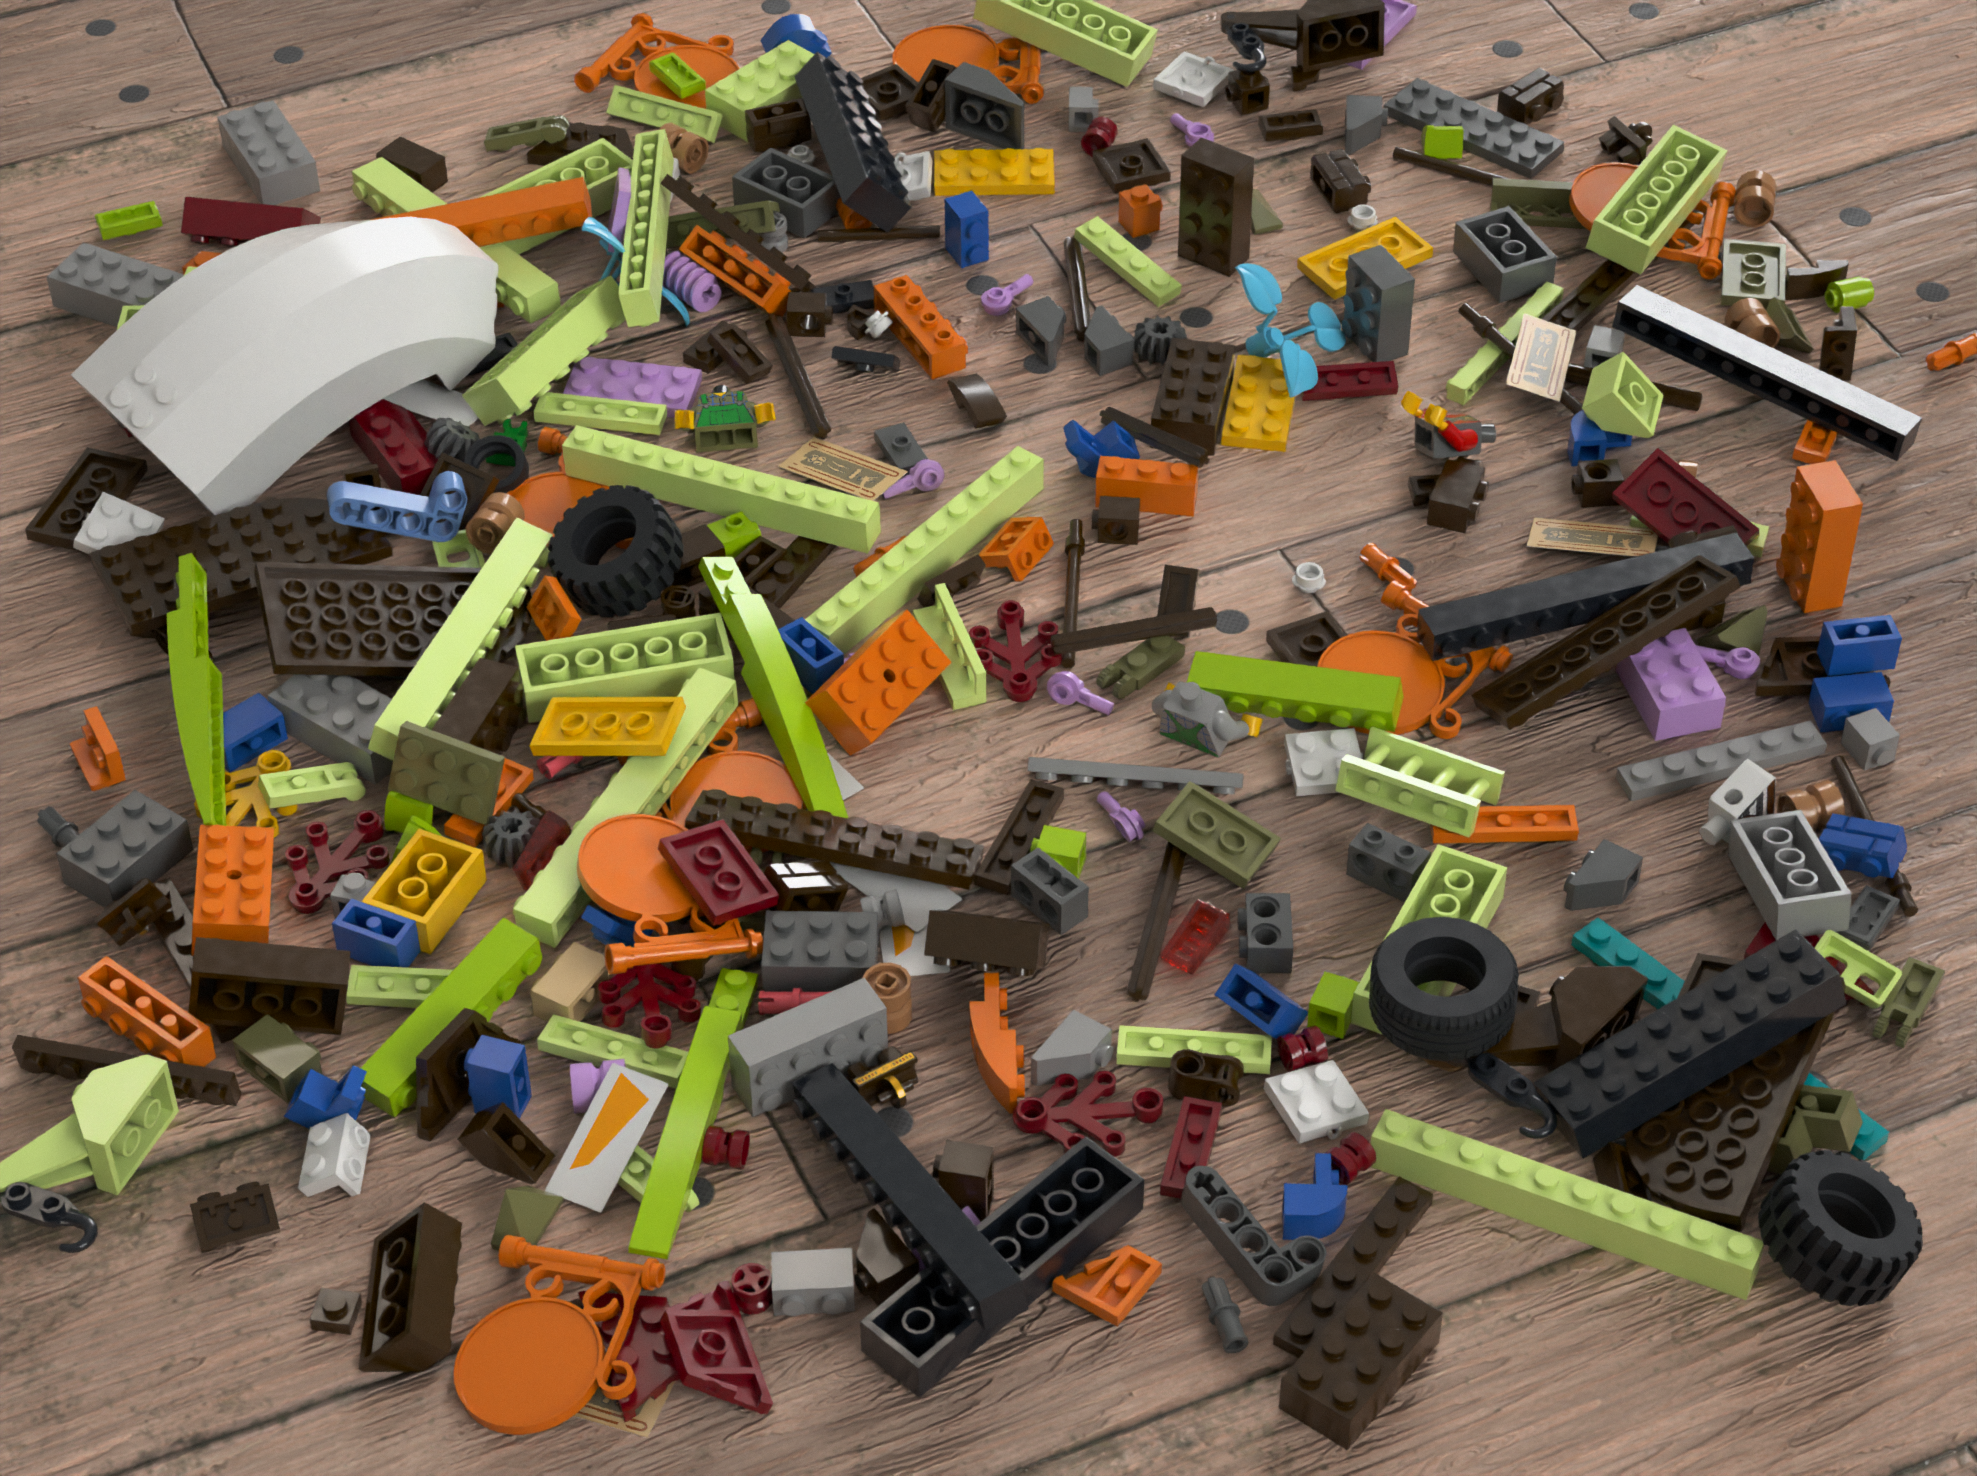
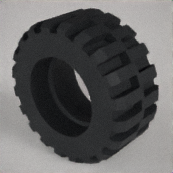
M622 485L610 486L608 490L600 488L593 491V495L587 498L583 496L577 500L578 504L571 509L569 507L564 512V519L562 522H557L553 529L555 536L550 537L548 565L551 568L552 575L557 578L564 591L586 613L591 615L599 614L600 617L613 618L614 614H617L618 617L630 615V611L635 609L641 611L647 607L646 604L651 600H658L661 597L662 590L665 587H670L674 582L673 575L679 572L682 563L680 558L683 557L684 553L682 535L676 523L658 499L647 490H641L639 487L626 485L625 489ZM633 538L629 547L620 556L610 562L598 565L602 556L613 545L625 539Z
M1831 1150L1809 1152L1800 1155L1789 1163L1760 1205L1761 1210L1758 1213L1763 1244L1769 1246L1768 1254L1774 1263H1780L1782 1272L1789 1279L1793 1277L1801 1283L1799 1287L1807 1292L1814 1291L1820 1294L1819 1298L1828 1302L1837 1300L1840 1305L1854 1306L1856 1304L1863 1306L1882 1301L1894 1290L1922 1251L1923 1232L1921 1221L1916 1218L1917 1210L1912 1202H1908L1905 1199L1906 1193L1899 1185L1894 1186L1889 1181L1890 1177L1883 1171L1877 1172L1870 1167V1163L1862 1159L1854 1160L1850 1154L1843 1152L1833 1154Z

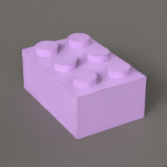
M1686 628L1672 630L1668 635L1658 638L1643 647L1639 653L1630 655L1617 663L1616 672L1655 741L1721 728L1726 696Z

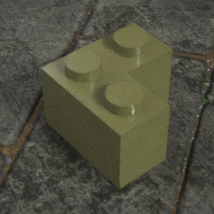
M1803 1085L1766 1172L1782 1174L1792 1160L1797 1159L1800 1155L1811 1152L1813 1147L1850 1152L1863 1123L1853 1091Z

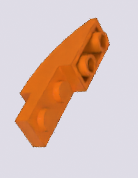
M984 973V1001H969L971 1044L975 1061L987 1087L997 1101L1011 1114L1017 1106V1098H1025V1075L1017 1074V1068H1024V1045H1016V1030H1008V1016H1000V1011H1007V988H999V973Z

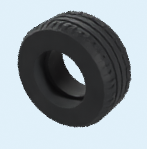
M1450 917L1424 918L1408 923L1395 930L1382 941L1373 956L1369 991L1371 1017L1378 1030L1391 1043L1411 1055L1436 1061H1456L1477 1056L1499 1043L1507 1035L1514 1022L1519 977L1516 960L1505 943L1491 931L1476 923ZM1431 981H1448L1462 985L1469 989L1470 992L1458 996L1444 997L1426 993L1417 988V986Z

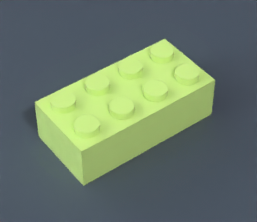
M787 40L705 89L706 109L722 114L720 127L748 142L745 110L802 98L794 76L814 54Z

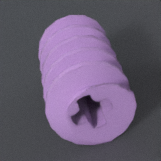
M679 251L671 252L665 257L663 287L699 312H707L719 302L722 290L714 274L709 273L708 270L700 267L698 263L693 262L692 259L684 256Z

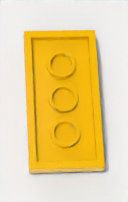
M978 148L974 150H934L935 196H955L968 191H973L975 195L1055 194L1053 149L1006 148L1003 150H984Z
M1393 217L1298 258L1297 269L1335 300L1346 295L1347 280L1345 273L1348 270L1349 255L1382 245L1407 269L1432 258L1433 247L1397 217Z
M1254 355L1237 356L1221 435L1222 446L1286 452L1296 396L1289 397L1281 359L1257 357Z
M552 697L529 746L533 756H665L686 709L683 697Z

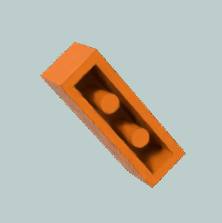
M1100 456L1096 474L1095 507H1099L1100 496L1140 498L1141 512L1194 517L1198 493L1199 468L1185 463Z

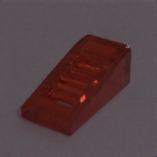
M550 810L541 819L513 867V871L525 891L533 884L536 874L540 870H544L551 861L555 849L559 845H563L571 835L572 830L568 822Z
M1197 899L1160 954V959L1193 975L1230 928V914ZM1203 922L1212 928L1208 930L1200 926L1199 923ZM1193 931L1205 936V938L1201 940L1191 935ZM1186 940L1198 946V949L1194 950L1183 943ZM1179 950L1192 958L1190 961H1187L1175 955V952Z

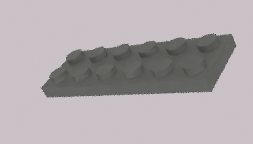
M1416 78L1387 101L1383 107L1388 108V117L1420 131L1423 130L1425 125L1462 126L1464 129L1463 150L1529 179H1532L1564 152V141L1419 78Z

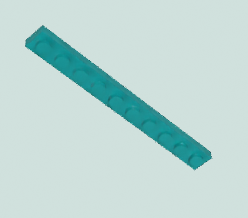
M1599 917L1576 932L1572 937L1571 945L1598 966H1630L1647 977L1648 983L1643 999L1656 1009H1660L1677 999L1685 981ZM1811 1073L1808 1074L1804 1085L1830 1088ZM1859 1110L1863 1123L1849 1153L1859 1160H1865L1887 1142L1889 1131Z

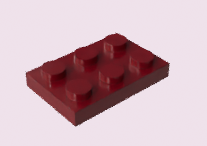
M723 819L660 839L658 845L659 852L713 926L777 905L778 892Z

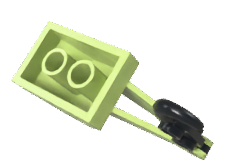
M146 1054L93 1070L73 1092L71 1100L75 1113L0 1162V1203L3 1210L10 1215L48 1228L74 1226L84 1231L83 1238L73 1244H61L59 1250L62 1252L78 1253L90 1247L98 1236V1226L94 1219L86 1213L79 1211L67 1197L46 1189L93 1175L97 1189L115 1195L121 1192L179 1112L166 1060Z

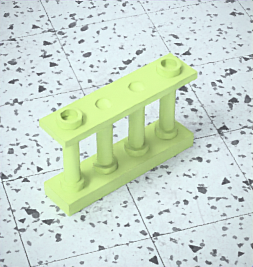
M1371 727L1364 760L1348 754L1345 755L1341 760L1335 791L1470 837L1475 830L1481 801L1493 805L1498 803L1505 772Z

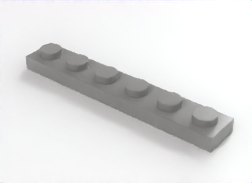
M1810 720L1617 767L1616 779L1630 801H1635L1729 778L1747 759L1765 769L1825 754L1827 743Z
M1029 757L1028 771L1036 772V779L1057 780V774H1070L1071 782L1092 783L1093 776L1107 777L1108 785L1128 786V779L1143 780L1142 787L1163 789L1164 782L1178 783V790H1183L1189 781L1198 786H1214L1213 793L1235 794V788H1243V773Z

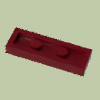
M1394 361L1316 366L1318 382L1313 388L1302 392L1301 397L1302 401L1396 395L1399 387Z
M1184 1096L1160 1185V1195L1181 1199L1188 1172L1197 1166H1208L1222 1113V1103Z

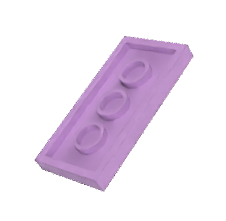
M584 357L574 364L563 394L667 405V417L675 418L676 410H690L692 408L702 381L701 369Z

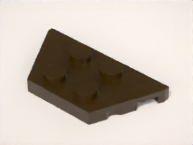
M578 122L569 123L563 141L549 143L543 140L527 152L528 164L545 166L601 138H604L632 160L634 149L626 128H617L610 125H588Z
M1820 636L1775 638L1770 655L1765 661L1761 677L1756 683L1755 696L1810 695L1813 678L1832 677L1827 676L1817 654ZM1874 671L1860 672V673H1851V674H1842V675H1833V676H1843V675H1853V674H1863V673H1874ZM1883 675L1889 688L1891 683L1890 678L1886 675Z
M464 1008L416 1057L418 1137L431 1141L472 1099L468 1094L469 1078L468 1072L464 1070V1061L469 1049L475 1048L481 1035L522 1044L521 1041L509 1037L503 1032L502 1028L494 1023L487 1022L486 1017L477 1011Z

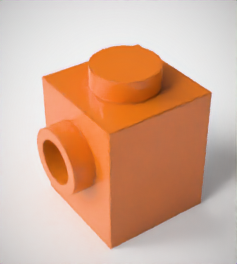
M1146 184L1119 192L1118 222L1132 238L1160 230V212L1163 206L1159 195L1155 194Z

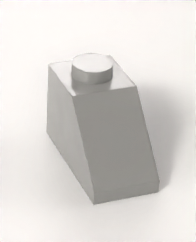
M1073 1010L1031 1057V1083L1036 1086L1054 1084L1056 1078L1061 1074L1074 1075L1077 1080L1091 1078L1100 1066L1105 1067L1112 1058L1114 1048L1111 1046L1112 1029Z

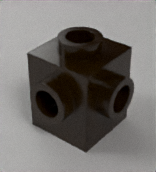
M1236 70L1228 72V85L1225 86V94L1227 100L1233 103L1241 115L1269 109L1270 84L1266 76H1263L1260 71L1242 72Z

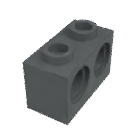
M1367 823L1349 844L1346 875L1405 902L1428 863L1431 852Z
M1039 847L1011 865V896L1042 921L1050 924V927L1057 933L1063 935L1088 918L1089 887Z
M1246 893L1245 908H1238L1237 915L1238 930H1245V936H1239V958H1246V969L1254 973H1292L1293 934L1290 893Z

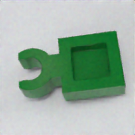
M507 418L503 422V433L495 432L494 435L512 438L521 446L524 453L527 447V421H523L518 428H512L511 419ZM494 454L486 458V463L515 467L513 457L507 454Z

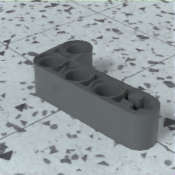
M1197 1166L1188 1172L1181 1195V1205L1258 1301L1267 1306H1278L1311 1287L1321 1274L1326 1258V1248L1318 1238L1301 1236L1279 1248L1218 1172L1208 1166ZM1219 1219H1227L1231 1223H1225L1220 1221ZM1243 1248H1250L1254 1250L1255 1253H1249L1245 1251ZM1299 1259H1306L1312 1264L1303 1263ZM1267 1278L1277 1279L1281 1283L1271 1282Z

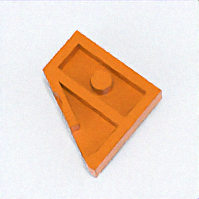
M1127 1245L1112 1252L1107 1258L1096 1259L1085 1264L1083 1272L1065 1279L1063 1275L1056 1277L1052 1281V1291L1118 1327L1162 1273V1263Z

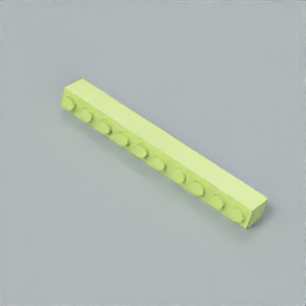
M665 129L640 133L635 136L631 173V198L626 220L625 252H623L618 293L628 327H646L659 322L671 198V192L660 183L667 174L671 177L673 176L674 158Z
M383 157L352 171L354 181L352 189L357 199L364 201L376 213H380L384 217L447 204ZM502 242L479 247L498 264V278H496L497 301L510 308L514 314L521 316L531 324L555 312L561 306L558 283Z
M578 425L575 426L562 445L567 476L606 486L622 485L624 489L626 485L639 487L641 490H647L653 494L656 499L725 517L742 511L751 522L755 521L757 525L864 553L870 551L881 533L879 502Z
M1019 446L1014 448L805 620L841 652L847 653L918 594L925 582L942 574L1044 489V459Z
M519 518L515 519L375 723L368 746L369 750L394 760L400 726L404 722L409 721L432 730L479 658H485L486 651L484 650L486 647L489 649L494 647L500 634L498 629L500 627L505 629L514 612L512 608H519L527 593L526 587L533 588L540 574V566L543 568L547 567L548 553L550 552L548 546L550 537H553V534Z
M699 667L691 679H687L684 682L681 692L677 697H683L686 709L666 755L628 756L627 762L621 770L612 775L608 787L601 796H597L593 800L590 810L584 818L575 823L571 835L564 844L559 845L555 849L551 861L544 870H540L536 874L531 887L524 896L521 895L516 900L513 907V915L515 916L517 926L537 937L539 942L556 948L592 900L583 889L577 874L579 849L585 836L596 825L616 816L628 814L655 816L738 706L736 680Z
M1385 1109L1371 1136V1145L1377 1158L1376 1163L1371 1166L1372 1168L1397 1177L1400 1176L1408 1181L1729 1295L1747 1300L1758 1273L1764 1244L1762 1240L1388 1109Z

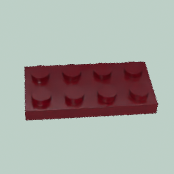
M1659 448L1612 493V498L1667 543L1672 537L1683 532L1694 531L1697 534H1702L1734 525L1738 536L1746 547L1759 535V528Z

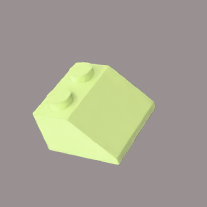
M1621 352L1592 369L1582 409L1588 419L1594 421L1603 431L1650 438L1654 436L1664 395L1624 352Z

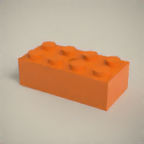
M1836 460L1798 466L1795 480L1791 483L1790 487L1792 496L1790 507L1786 509L1787 523L1785 533L1781 535L1782 549L1780 559H1777L1776 562L1777 573L1786 582L1791 598L1797 601L1803 613L1842 607L1863 503Z
M907 609L885 622L805 703L851 756L871 745L945 670L951 661Z
M200 825L191 956H194L196 937L268 944L274 828Z

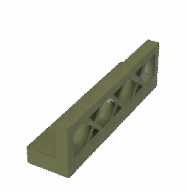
M1493 178L1491 211L1510 206L1528 226L1586 229L1576 219L1570 207L1569 196L1573 182ZM1530 212H1541L1543 215L1533 216ZM1569 213L1572 214L1573 217L1566 218L1562 217L1560 214Z
M767 200L715 209L721 215L728 211L741 221L738 228L745 233L749 229L758 235L776 232L773 213L780 212L779 203ZM698 212L669 216L666 249L680 247L696 225L708 233L714 230L726 240L732 239Z

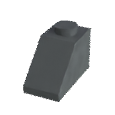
M1347 95L1345 112L1346 154H1352L1381 137V126H1387L1388 108H1382V96Z
M1049 296L1016 308V333L1047 366L1054 365L1064 339L1066 314L1061 306H1058Z

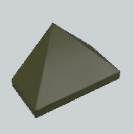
M1253 189L1252 232L1257 235L1283 228L1282 221L1260 191Z
M1774 296L1770 300L1766 311L1780 331V340L1777 345L1805 353L1812 352L1814 348L1794 312Z
M1761 605L1742 610L1698 638L1699 646L1727 651L1744 647L1754 651L1759 656L1768 612L1766 606Z
M528 1185L506 1189L491 1241L492 1249L499 1251L500 1244L506 1235L524 1237L526 1242L537 1245L561 1207L563 1197Z

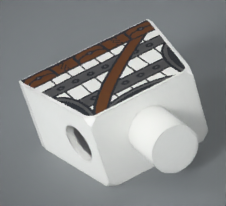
M1745 760L1711 795L1709 799L1708 822L1699 830L1701 837L1710 845H1715L1721 839L1729 843L1730 820L1774 814L1776 777L1751 760Z

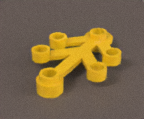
M279 750L266 751L259 756L256 766L231 773L225 772V783H227L225 784L226 806L235 804L226 815V826H237L253 806L257 817L256 826L274 828V838L279 834L278 820L271 815L270 809L259 789L258 782L259 775L292 769L289 758ZM253 781L250 786L236 789V784ZM195 800L194 806L197 817L202 819L197 805V801ZM298 804L277 807L276 810L283 816L292 815L297 811Z

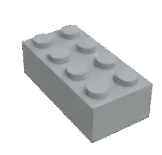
M274 100L260 102L255 106L241 110H233L228 114L217 117L222 146L261 204L276 205L320 191L316 161Z
M83 242L47 276V281L54 307L117 327L123 306L147 304L171 284L182 278L184 274Z
M294 674L268 695L269 702L283 713L286 731L290 736L337 763H352L359 776L375 785L391 772L393 760L368 749L374 725L391 702V698L350 675Z
M1801 810L1730 820L1728 856L1776 940L1795 929L1803 937L1824 934L1827 930H1833L1834 932L1849 930L1851 892Z
M863 978L729 1035L728 1046L733 1089L754 1117L763 1112L774 1110L779 1105L795 1099L792 1082L831 1063L838 1068L845 1078L847 1077V1069L858 1062L865 1063L867 1067L877 1065V1056L881 1051L888 1048L886 1006L867 980Z

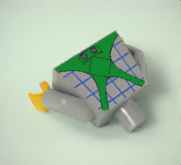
M1181 681L1176 685L1168 682L1164 692L1152 702L1153 712L1161 715L1160 735L1217 758L1220 757L1229 741L1244 738L1247 735L1258 737L1263 721L1261 718L1243 713L1241 720L1235 722L1229 715L1224 700L1220 696L1202 690L1194 682L1184 683Z

